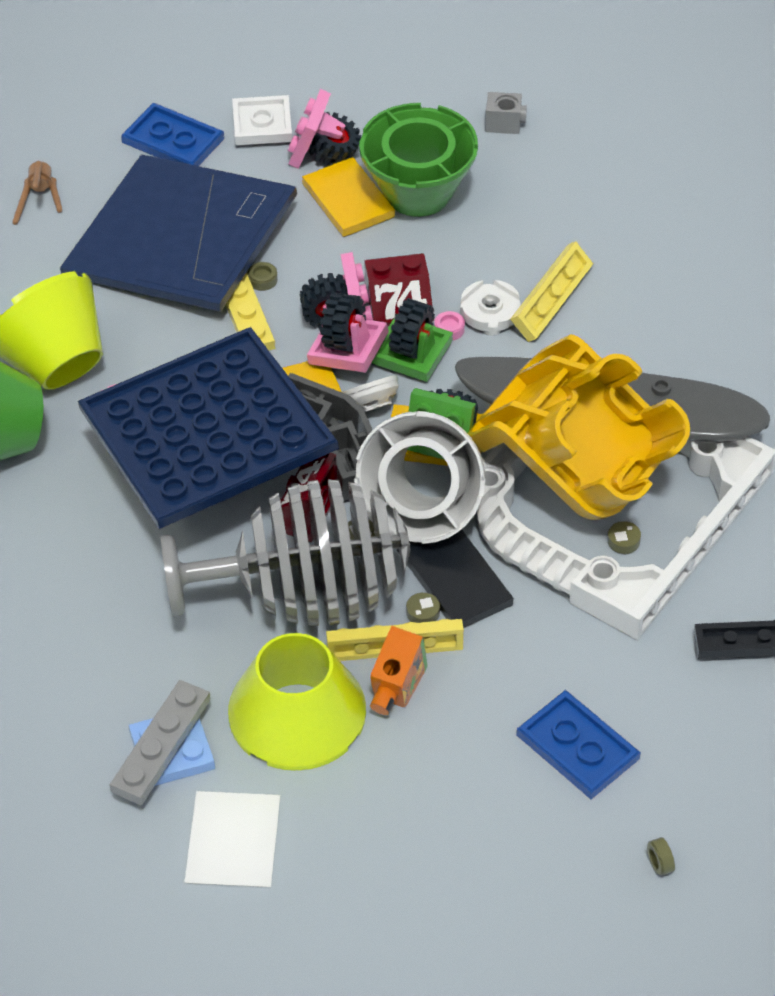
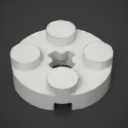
M493 280V284L484 285L483 281L475 282L469 285L462 293L460 315L468 325L484 331L486 335H498L501 330L513 325L510 318L521 306L519 293L513 286L500 280ZM493 304H496V307L494 308L485 307V305L491 306Z

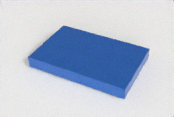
M154 102L121 135L122 143L152 156L200 166L225 139L224 131Z
M564 690L519 726L516 731L517 737L591 800L640 760L641 752L567 690Z

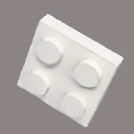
M289 95L232 99L235 145L292 141Z

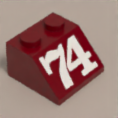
M424 253L364 260L365 284L373 321L386 322L389 327L395 315L399 313L400 305L402 306L403 301L407 300V298L433 306L429 272Z
M329 453L300 466L296 475L289 477L286 492L282 499L280 498L287 535L293 536L288 487L298 484L308 542H313L314 536L307 483L308 481L318 480L325 516L327 517L330 511L328 480H337V458L334 453Z

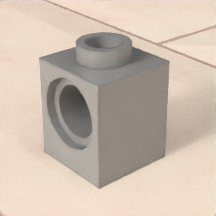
M488 92L485 132L519 134L520 123H526L527 106L521 105L522 94Z

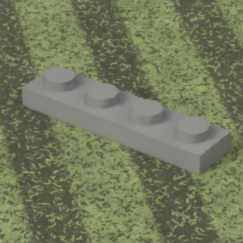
M179 679L109 784L111 793L142 806L210 702L209 691Z

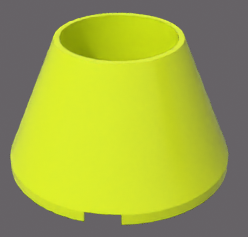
M75 271L66 272L45 279L13 297L11 301L14 305L2 315L0 314V358L24 375L37 381L44 389L60 388L77 380L89 372L103 356L93 285L86 273H83V277H81Z
M289 633L273 638L261 648L232 691L228 705V718L234 739L249 756L253 754L267 761V766L273 768L308 770L329 764L348 751V746L355 740L357 735L360 736L366 719V702L359 682L323 642L307 634ZM300 684L314 687L301 693L278 691V689L289 685Z

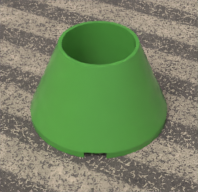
M407 103L388 108L369 120L363 128V135L359 141V150L362 161L392 207L404 215L424 217L441 211L448 204L476 159L478 139L470 122L452 109L438 105V109L421 107V103Z
M1 361L0 461L32 451L35 448L42 428L44 408L40 384Z

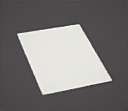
M196 791L184 883L271 887L280 795Z

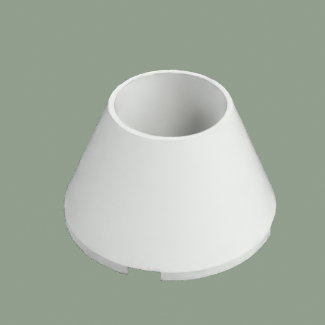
M407 412L385 420L366 437L356 458V478L354 483L359 484L362 488L367 516L373 522L370 507V491L373 490L384 497L391 536L397 535L393 515L394 507L408 530L409 541L422 542V544L433 543L451 537L465 527L477 512L484 495L485 469L476 444L459 425L435 413ZM420 445L429 447L437 451L445 459L451 472V486L447 496H426L418 492L410 484L404 470V458L409 446Z

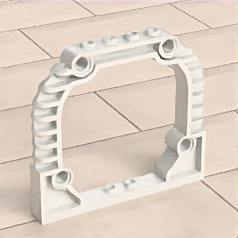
M746 436L743 440L725 442L687 441L679 452L689 457V467L692 472L702 477H710L720 502L708 517L702 516L696 526L695 533L691 537L687 536L684 538L677 555L664 570L654 564L620 567L618 562L609 556H597L588 560L527 528L512 516L509 510L514 501V481L525 470L527 465L505 443L493 447L492 452L485 459L482 458L485 469V489L481 504L477 510L478 526L483 539L488 543L490 549L495 554L503 557L505 562L510 565L515 564L520 567L521 571L535 575L538 580L553 585V588L560 592H566L570 595V604L638 640L774 472L775 449L749 436Z

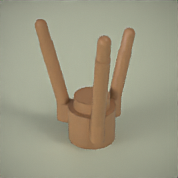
M36 161L29 166L28 178L24 180V188L12 221L14 225H17L30 189L43 192L50 188L57 212L61 213L63 211L56 187L57 180L51 177V167L47 163Z

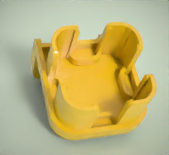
M570 334L545 347L528 361L476 421L468 435L481 452L505 443L574 512L586 519L601 520L619 513L629 502L637 500L647 493L653 484L648 479L662 461L674 457L687 443L690 435V423L684 410L675 401L666 399L649 406L628 385V383L638 379L642 374L641 367L630 357L623 354H610L601 358L584 340Z

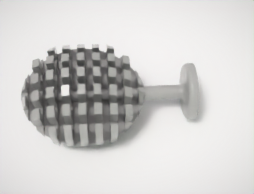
M318 480L307 483L315 545H309L298 484L288 487V497L295 548L288 549L279 492L269 498L276 551L267 552L260 506L251 515L256 553L246 554L242 530L236 549V556L182 563L178 558L175 538L171 535L161 536L162 555L172 616H180L185 612L183 587L186 584L239 576L241 582L253 598L249 574L259 573L265 610L276 616L270 570L279 569L287 621L298 624L291 567L298 566L308 625L319 626L312 564L318 563L329 626L340 624L333 561L337 560L348 620L358 619L360 615L353 557L357 556L365 605L368 613H370L379 605L373 554L377 553L383 591L386 599H388L397 588L393 549L398 548L403 576L405 574L411 550L408 530L394 507L393 515L397 535H390L384 497L371 490L370 507L375 537H371L362 488L359 484L349 482L350 512L354 540H350L346 509L339 480H328V495L334 542H330Z

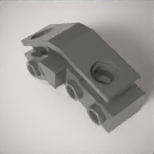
M290 373L289 378L338 441L339 449L331 453L336 454L337 480H339L344 501L348 500V483H354L356 478V458L366 437L373 430L363 407L350 395ZM335 419L343 421L344 423H339Z

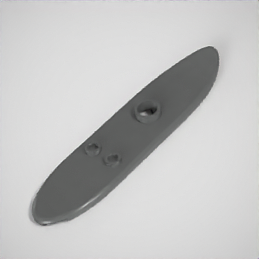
M469 357L459 360L455 365V371L461 382L473 394L492 404L516 374L532 358ZM642 373L638 379L628 383L649 406L666 399L675 401L684 410L689 419L690 435L688 440L706 442L743 440L746 436L756 434L768 428L770 424V415L762 404L743 393L723 386L649 373Z

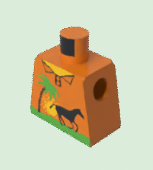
M391 626L370 676L374 695L370 708L381 715H388L393 704L400 707L407 706L428 667L423 636Z

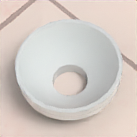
M397 375L389 376L351 388L342 393L350 395L363 407L365 412L392 404L391 401L399 388Z

